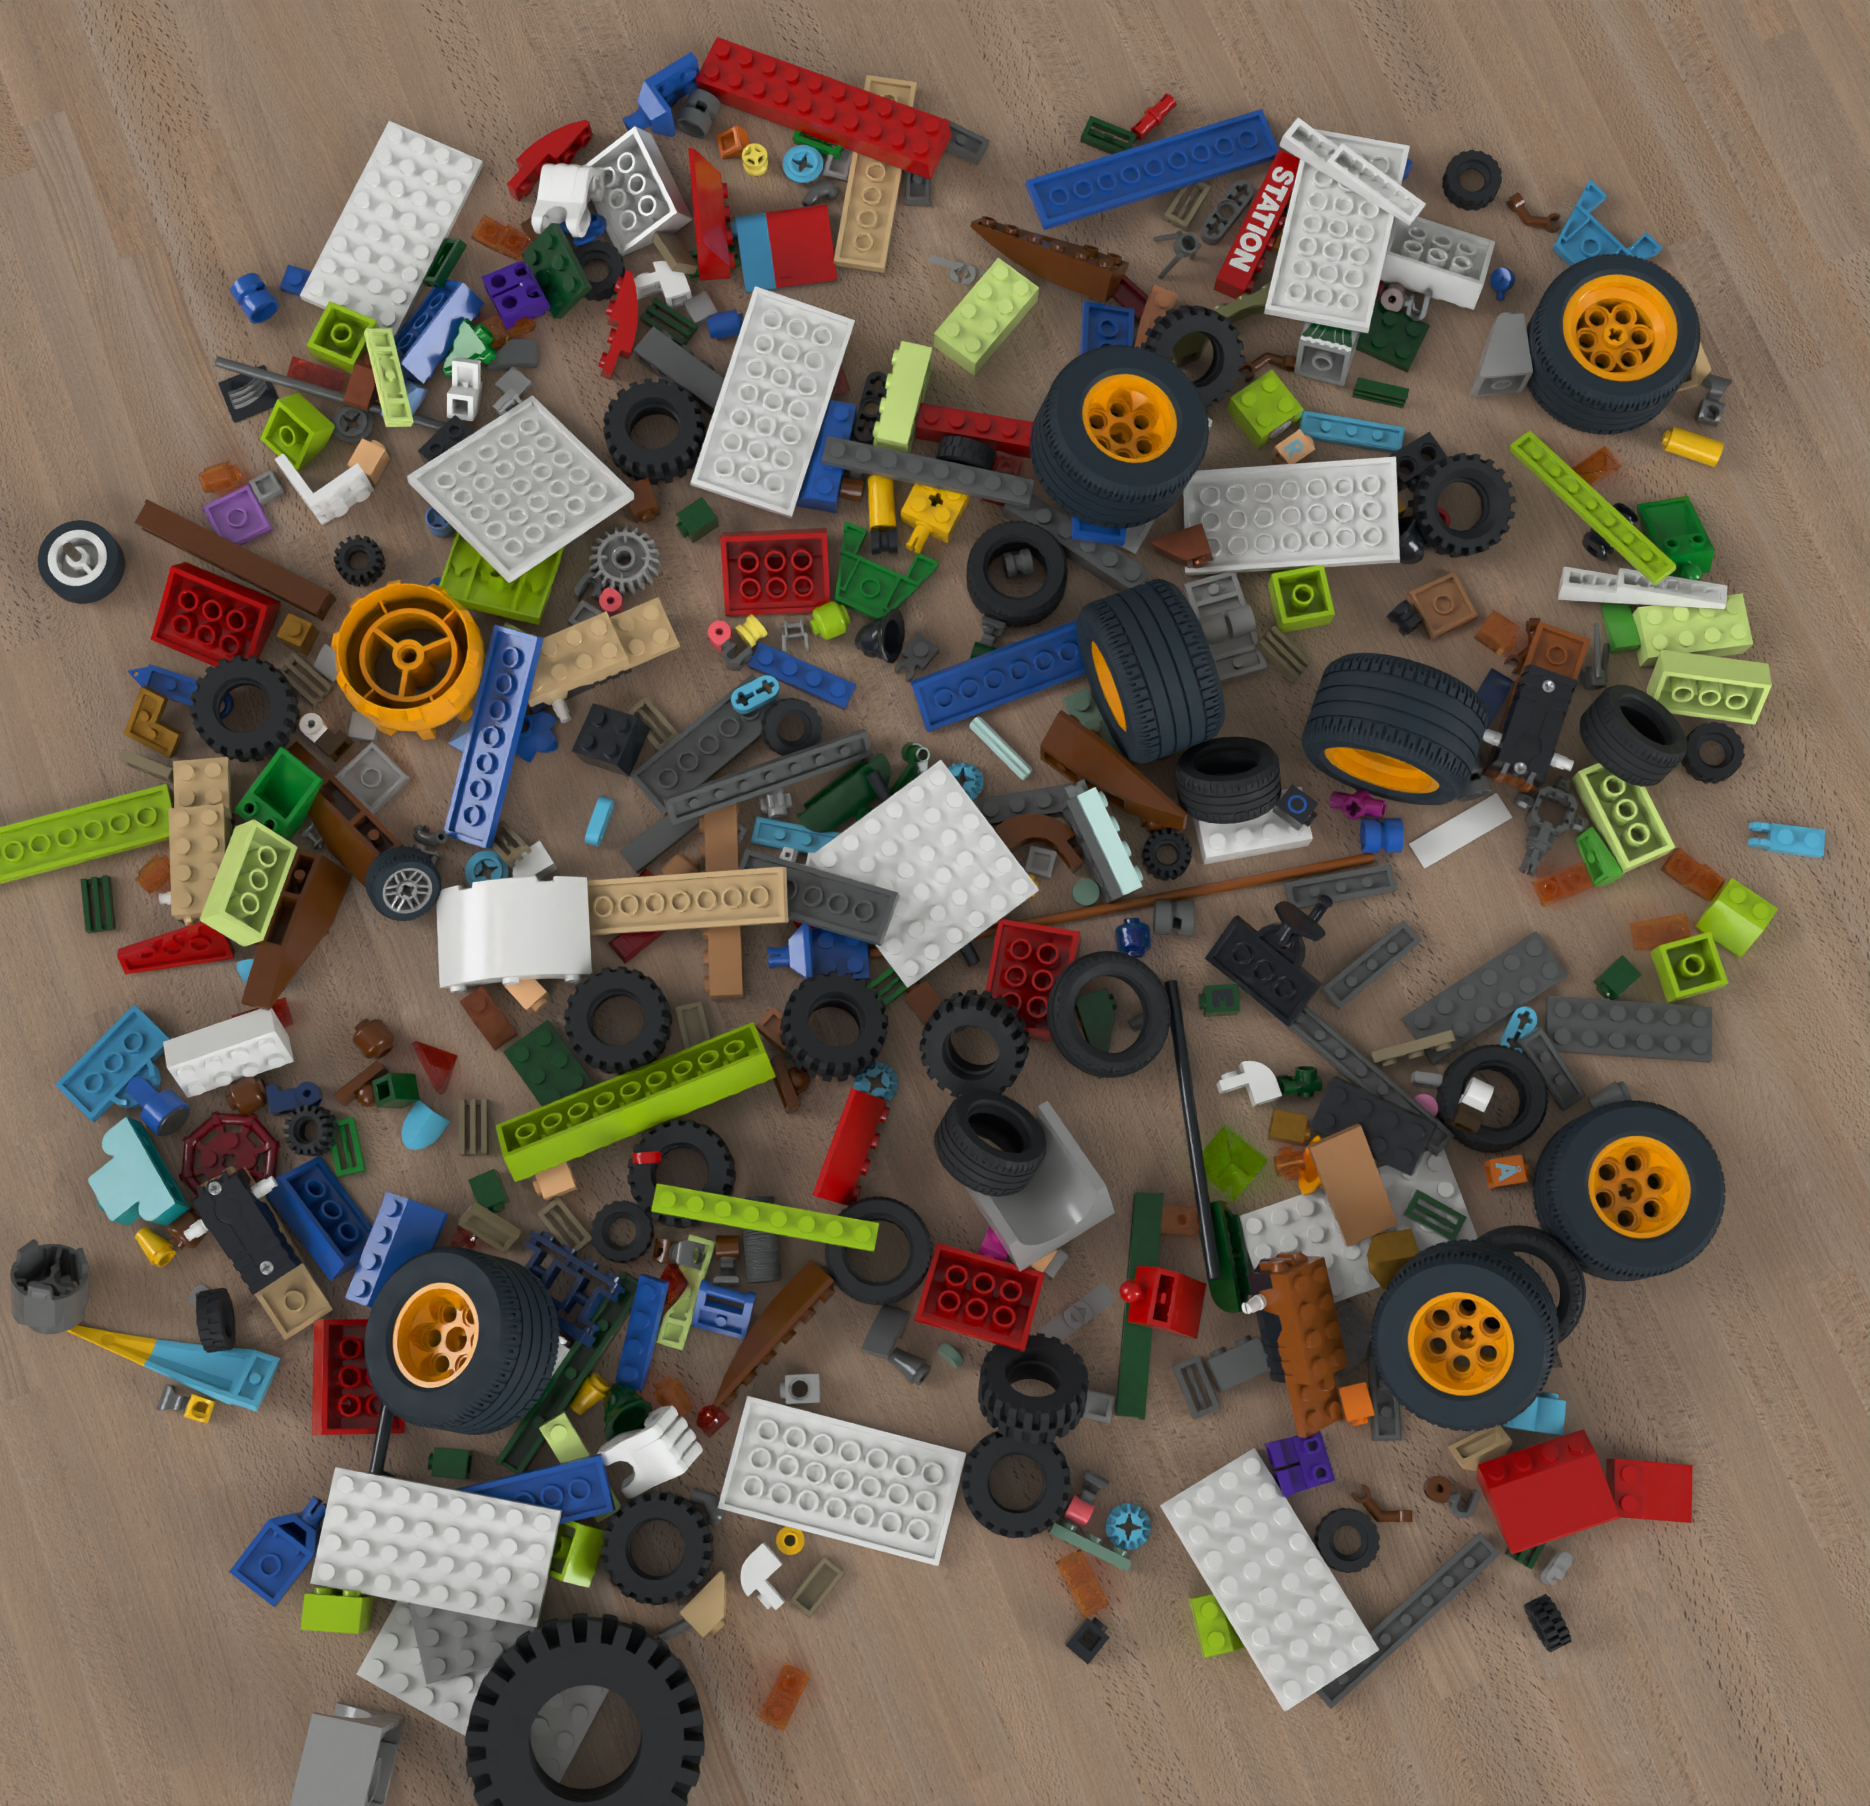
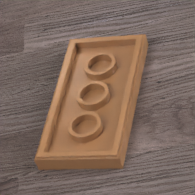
M1357 1123L1307 1146L1344 1244L1347 1247L1398 1225L1360 1124Z

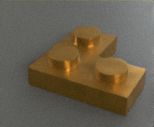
M147 685L142 686L123 734L168 758L175 757L183 732L161 722L169 697Z

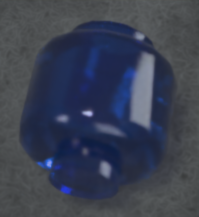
M1140 918L1124 919V924L1117 926L1115 929L1117 951L1135 958L1145 957V953L1152 947L1149 925L1140 922Z

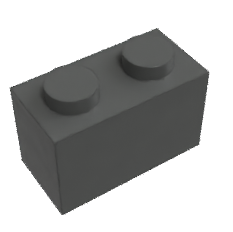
M1247 1335L1234 1341L1237 1346L1226 1351L1223 1346L1209 1353L1211 1359L1206 1360L1205 1363L1219 1392H1223L1270 1370L1266 1360L1268 1355L1265 1354L1259 1337L1251 1339V1336Z

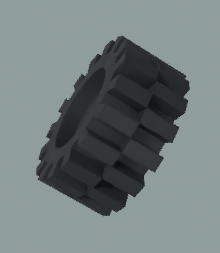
M355 535L353 540L351 536L347 537L348 542L344 543L341 541L339 543L341 548L335 549L337 556H334V562L337 571L343 580L345 579L350 585L353 583L354 586L360 587V583H362L366 587L369 586L368 581H372L374 584L377 581L375 577L383 575L381 569L385 570L383 562L385 557L381 549L373 539L370 540L367 536H364L362 539L360 535ZM359 552L366 553L369 556L368 565L360 570L353 569L350 566L351 557Z
M1162 829L1161 832L1156 831L1147 839L1142 852V863L1144 867H1147L1149 874H1154V878L1158 879V877H1161L1163 881H1167L1168 878L1174 880L1187 870L1192 858V847H1189V840H1185L1181 832L1177 834L1174 829H1171V831ZM1163 845L1172 846L1177 852L1176 861L1172 864L1161 863L1156 855L1158 848Z
M304 1105V1107L296 1108L297 1112L289 1114L292 1120L286 1119L285 1121L289 1128L283 1129V1134H289V1137L284 1139L286 1143H292L289 1146L290 1150H294L296 1154L304 1156H321L323 1153H328L330 1151L328 1146L336 1144L332 1138H338L339 1133H334V1129L339 1128L338 1123L332 1122L336 1119L335 1115H331L330 1110L323 1109L324 1107ZM313 1120L317 1124L318 1132L316 1138L310 1142L305 1137V1127L309 1121Z
M1547 1594L1524 1605L1533 1630L1536 1631L1538 1639L1541 1640L1542 1645L1546 1647L1548 1652H1552L1571 1642L1566 1622L1562 1619L1560 1611L1557 1610L1555 1603L1552 1602Z

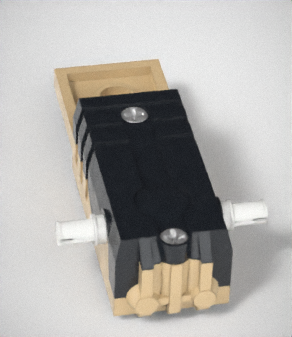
M230 1166L222 1171L220 1176L211 1179L209 1182L206 1181L196 1188L198 1196L190 1201L200 1214L201 1219L197 1220V1222L189 1226V1229L183 1232L189 1241L195 1237H200L207 1233V1231L213 1234L228 1259H231L233 1262L232 1265L236 1271H239L241 1274L240 1277L243 1282L248 1285L251 1294H255L284 1340H287L332 1311L334 1306L304 1262L306 1259L264 1196L272 1191V1188L278 1186L274 1177L270 1176L256 1184L246 1167L237 1170Z

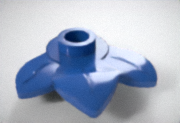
M591 214L590 225L585 236L582 238L573 237L574 246L583 245L594 240L595 237L603 235L607 226L605 217ZM566 221L559 224L564 234H571L566 226Z
M538 712L532 716L525 714L523 724L528 725V730L520 733L516 753L521 759L526 762H532L536 751L549 753L557 750V739L550 731L557 722L553 715L547 712Z

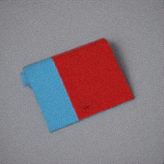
M827 204L735 216V221L731 222L733 238L738 237L746 293L753 292L755 286L765 290L838 281L836 265L834 264V251Z

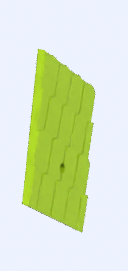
M457 532L439 586L446 589L449 596L467 609H476V611L540 625L564 547L511 583H508Z

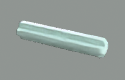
M978 716L969 724L970 729L1020 779L1024 780L1032 773V768L981 717Z

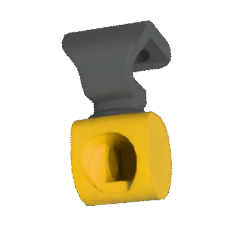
M165 1384L156 1409L159 1411L168 1409L181 1410L186 1418L208 1423L216 1401L194 1393L189 1397L178 1395L175 1393V1386Z

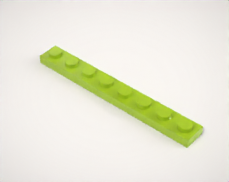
M1529 430L1510 445V452L1654 586L1676 570V564L1534 433Z
M658 1183L651 1210L654 1213L871 1252L875 1251L879 1223Z

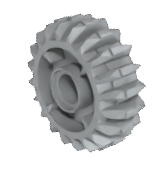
M627 525L624 527L623 532H620L618 527L615 526L614 534L612 535L605 530L604 535L606 539L603 540L597 537L596 542L599 546L591 547V552L594 555L589 556V562L593 564L589 567L590 572L596 573L594 575L595 578H601L603 590L608 587L616 591L619 590L622 597L626 595L627 590H630L631 595L635 596V589L638 587L644 592L646 590L644 583L652 585L653 579L651 576H658L659 572L656 567L661 566L660 559H657L660 556L659 550L654 549L656 546L655 541L649 540V535L646 532L640 535V530L637 527L630 533L629 526ZM624 557L631 559L627 565L618 564L620 559Z

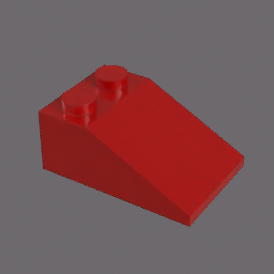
M1606 1459V1481L1619 1513V1518L1692 1523L1693 1465Z

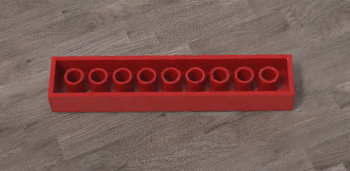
M716 37L696 78L698 89L711 93L722 104L831 144L840 145L842 148L930 180L951 138L949 120Z

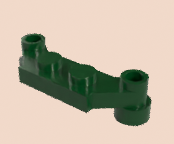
M908 742L903 746L901 755L908 765L890 789L892 795L928 769V760L930 758L928 748L915 742ZM868 806L861 808L856 813V822L875 808Z

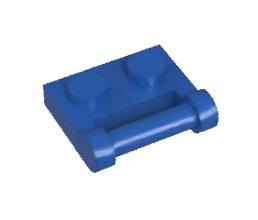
M702 1279L691 1326L744 1340L749 1331L757 1293L748 1291L746 1294L710 1284L711 1281ZM707 1295L744 1304V1309L708 1300Z

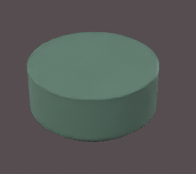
M1091 879L1079 880L1072 890L1073 900L1082 907L1094 905L1100 894L1098 885Z
M943 1343L937 1350L939 1355L956 1369H959L965 1362L964 1357L948 1343Z

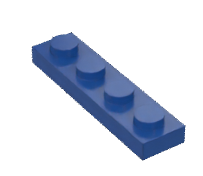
M759 642L748 664V667L752 670L772 676L779 682L843 710L846 709L856 688V684L762 642Z
M646 1273L639 1276L616 1375V1383L629 1385L638 1391L645 1389L669 1286L668 1281Z

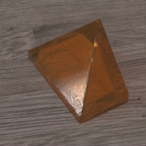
M1604 446L1572 469L1592 487L1621 466L1606 446Z

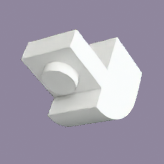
M666 261L653 262L655 272L642 273L634 278L637 300L662 292L666 305L670 308L684 305V301L692 298L685 274L672 271Z
M457 357L453 359L452 387L447 392V418H452L456 415L461 420L473 421L477 416L483 390V382L480 381V360Z
M538 841L529 847L532 850L529 854L526 852L521 854L523 856L521 861L516 858L512 873L513 878L537 877V882H539L540 879L557 870V867L542 843Z
M1256 1061L1241 1062L1239 1065L1241 1074L1238 1075L1237 1071L1221 1075L1222 1080L1216 1084L1219 1095L1246 1087L1252 1108L1278 1100L1282 1096L1273 1072L1264 1064Z
M765 1542L745 1560L740 1575L741 1585L747 1596L757 1589L760 1592L757 1596L760 1602L767 1609L772 1606L777 1610L785 1602V1599L769 1583L767 1578L783 1562Z

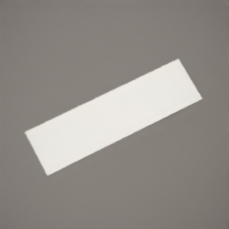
M1495 793L1409 843L1425 869L1513 817L1499 795Z

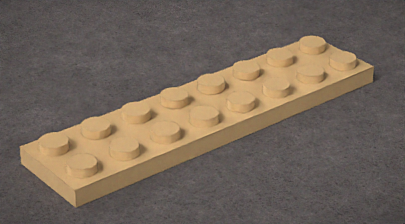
M871 75L866 76L864 90L910 107L914 106L917 82ZM853 152L834 256V264L836 266L885 273L902 169Z
M786 867L587 881L590 936L788 923Z

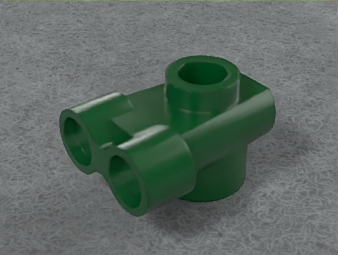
M1313 1066L1296 1067L1295 1076H1275L1282 1095H1294L1297 1093L1300 1097H1313L1315 1091H1322V1079L1317 1076V1068Z

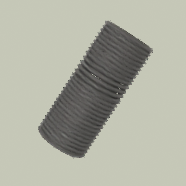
M755 1196L743 1198L747 1200L776 1204L774 1196ZM742 1228L747 1283L756 1284L782 1280L778 1235Z

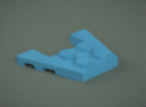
M1590 180L1552 250L1569 266H1572L1581 260L1603 254H1626L1627 256H1637V258L1645 260L1658 255L1663 247L1647 232L1628 249L1590 214L1607 197V194Z

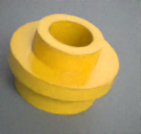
M788 1526L782 1528L776 1537L778 1549L786 1555L797 1554L805 1543L803 1532ZM787 1535L795 1537L796 1542L793 1546H788L785 1543Z

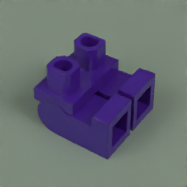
M516 262L482 276L485 290L506 330L515 326V321L525 316L527 319L531 318L534 320L543 316L546 310L551 309L549 302L526 262Z
M1321 1431L1308 1438H1301L1296 1435L1264 1443L1271 1468H1279L1295 1462L1300 1463L1273 1472L1275 1482L1282 1491V1497L1336 1481Z

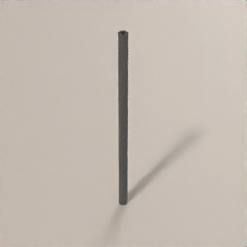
M219 356L216 358V367L343 404L345 393ZM375 402L368 411L381 415V404ZM418 414L412 415L414 425L439 431L446 424L445 422Z

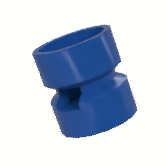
M256 273L243 275L230 288L231 295L239 306L242 305V310L251 323L264 322L271 318L278 310V302L271 292L267 290L266 285Z
M1362 818L1360 825L1362 853H1378L1380 849H1383L1386 853L1402 852L1404 828L1401 818H1385L1383 822H1380L1378 818Z

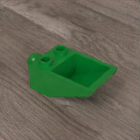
M1688 496L1637 504L1636 509L1643 535L1676 564V570L1668 576L1700 581L1703 573L1710 572L1715 549Z
M281 746L233 811L246 822L256 820L290 841L303 824L324 779ZM269 822H274V827L271 826Z

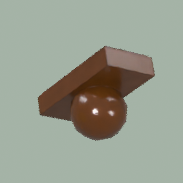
M782 1055L772 1057L770 1063L776 1076L773 1078L785 1113L796 1112L800 1107L796 1094L806 1091L809 1087L810 1078L807 1075L808 1073L804 1069L800 1071L797 1067L787 1070Z
M375 1061L335 1092L334 1097L344 1106L356 1098L362 1106L373 1107L376 1105L372 1081L386 1075L389 1071L384 1064Z

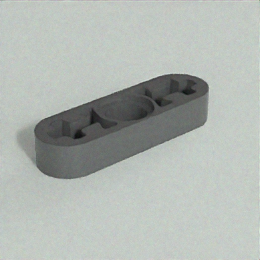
M1246 180L1236 181L1203 222L1200 237L1204 243L1208 245L1218 244L1252 201L1254 188L1250 182ZM1245 190L1246 195H1242L1238 203H1236L1237 193ZM1224 207H1229L1234 211V215L1230 218H1225L1220 214V210ZM1216 222H1218L1217 232L1209 235L1208 230H1212Z

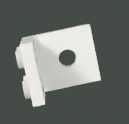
M284 453L275 458L286 478L322 526L335 517L343 516L347 513L349 507L357 502L366 500L371 492L374 491L358 463L313 493Z

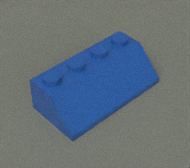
M447 280L442 288L434 287L400 330L396 338H394L402 375L410 381L423 384L430 380L434 375L436 366L444 361L450 353L449 349L453 346V340L458 334V326L465 318L472 322L480 315V309L485 303L463 282Z
M829 400L795 506L837 513L843 475L845 476L846 469L822 464V457L827 436L852 441L857 417V405Z
M318 1156L278 1176L276 1179L278 1186L272 1188V1191L267 1193L266 1196L329 1280L332 1281L356 1267L373 1226L321 1157Z
M386 1192L345 1298L372 1308L383 1285L386 1284L390 1276L403 1263H406L407 1260L421 1252L436 1247L448 1213Z

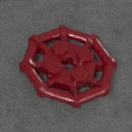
M215 1111L209 1119L188 1137L185 1136L183 1138L184 1150L179 1179L184 1181L191 1191L198 1196L196 1188L201 1183L196 1178L205 1175L210 1181L220 1176L222 1171L230 1167L229 1165L224 1166L225 1157L227 1155L233 1156L234 1154L237 1157L234 1160L236 1164L234 1166L235 1169L239 1170L246 1167L252 1178L256 1177L260 1181L266 1180L270 1176H273L275 1179L278 1148L281 1147L280 1142L273 1138L257 1119L258 1115L254 1113L243 1115ZM224 1124L243 1125L241 1133H226ZM216 1128L218 1135L205 1145L199 1142ZM252 1131L264 1143L263 1145L256 1147L248 1136ZM196 1148L202 1151L200 1156L201 1167L193 1169ZM261 1154H266L265 1173L259 1171L258 1159H260Z

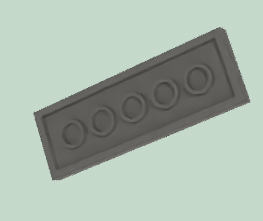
M753 673L630 774V778L663 816L668 814L663 797L708 782L763 736L761 735V720L764 718V713L770 708V705L778 701L775 699L747 714L736 712L731 702V696L736 689L757 679ZM764 686L763 690L757 693L759 694L763 691H766L768 694H770V692ZM743 695L739 696L737 705L742 703L744 706H747L748 699L754 695L745 698Z
M746 849L738 870L786 867L788 919L882 946L900 896L898 892Z
M1535 931L1401 1018V1020L1415 1040L1449 1030L1455 1031L1457 1041L1451 1042L1452 1048L1436 1052L1435 1047L1424 1050L1430 1063L1434 1064L1568 975L1538 932Z
M1558 996L1546 997L1545 1033L1558 1052L1707 1063L1712 1061V1007Z

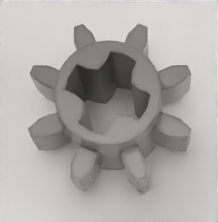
M784 788L764 793L765 798H759L762 814L768 813L769 819L787 817V809H793L791 794H785Z

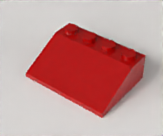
M688 148L700 281L730 279V269L735 268L734 252H728V245H733L732 230L726 229V222H730L729 206H724V199H728L727 183H722L721 172L694 148Z
M827 528L721 533L725 616L811 613L815 608L831 602Z
M187 562L172 565L151 640L215 667L219 665L218 661L224 658L227 661L234 660L233 656L242 655L243 658L248 659L249 656L259 658L273 629L281 601Z
M1000 919L998 920L985 991L992 992L991 997L996 999L1002 996L1007 999L1005 1004L1009 1008L1014 1005L1018 1009L1016 1016L1018 1019L1024 1018L1026 1022L1024 1032H1029V1038L1053 1042L1047 1023L1048 998L1052 986L1060 973L1070 963L1078 959L1082 940L1080 931Z
M851 1088L814 1188L813 1196L847 1206L851 1204V1201H857L862 1186L857 1185L860 1176H866L871 1164V1160L867 1159L871 1148L876 1149L881 1134L877 1133L880 1122L885 1124L890 1112V1108L886 1107L888 1101Z
M937 1243L914 1321L1024 1352L1045 1273L1030 1268H1025L1019 1272L1015 1264Z
M322 1319L314 1321L311 1436L376 1434L382 1402L372 1387L365 1361V1334L369 1319ZM394 1415L391 1434L405 1433V1421Z
M1584 1429L1477 1464V1482L1511 1555L1619 1519V1513L1599 1459Z

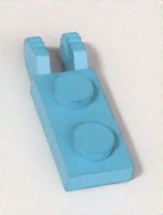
M1749 823L1748 830L1768 833L1767 839H1748V847L1766 849L1767 852L1813 858L1824 856L1825 830L1775 823Z

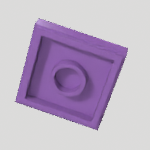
M250 484L202 507L215 534L239 546L273 531Z

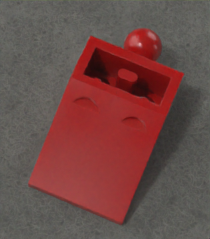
M1137 1266L1135 1280L1125 1281L1119 1290L1121 1298L1125 1302L1130 1303L1127 1322L1197 1339L1207 1284L1184 1274L1160 1267Z

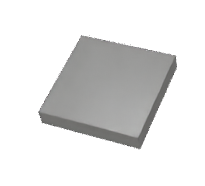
M373 741L335 775L373 815L411 780Z

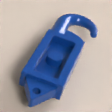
M151 664L148 667L128 671L141 687L147 685L168 696L169 700L190 707L193 706V701L190 698L192 691L197 690L198 686L195 684L197 679ZM229 693L223 699L225 708L220 713L221 719L227 717L233 710L234 703Z

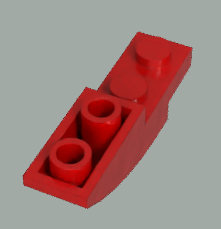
M582 120L560 127L527 148L516 159L519 171L507 183L510 195L518 202L523 196L529 195L533 190L534 184L540 179L543 165L549 163L569 165L580 148L586 147L591 141L593 134L590 122Z
M626 270L624 278L618 276L614 291L618 292L616 301L610 300L605 315L610 316L607 324L617 328H611L607 343L611 344L609 352L602 353L598 367L603 368L600 376L609 380L618 356L629 359L637 330V292L632 272Z

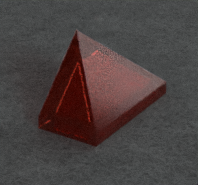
M414 1041L411 1044L435 1091L440 1095L446 1093L458 1055Z

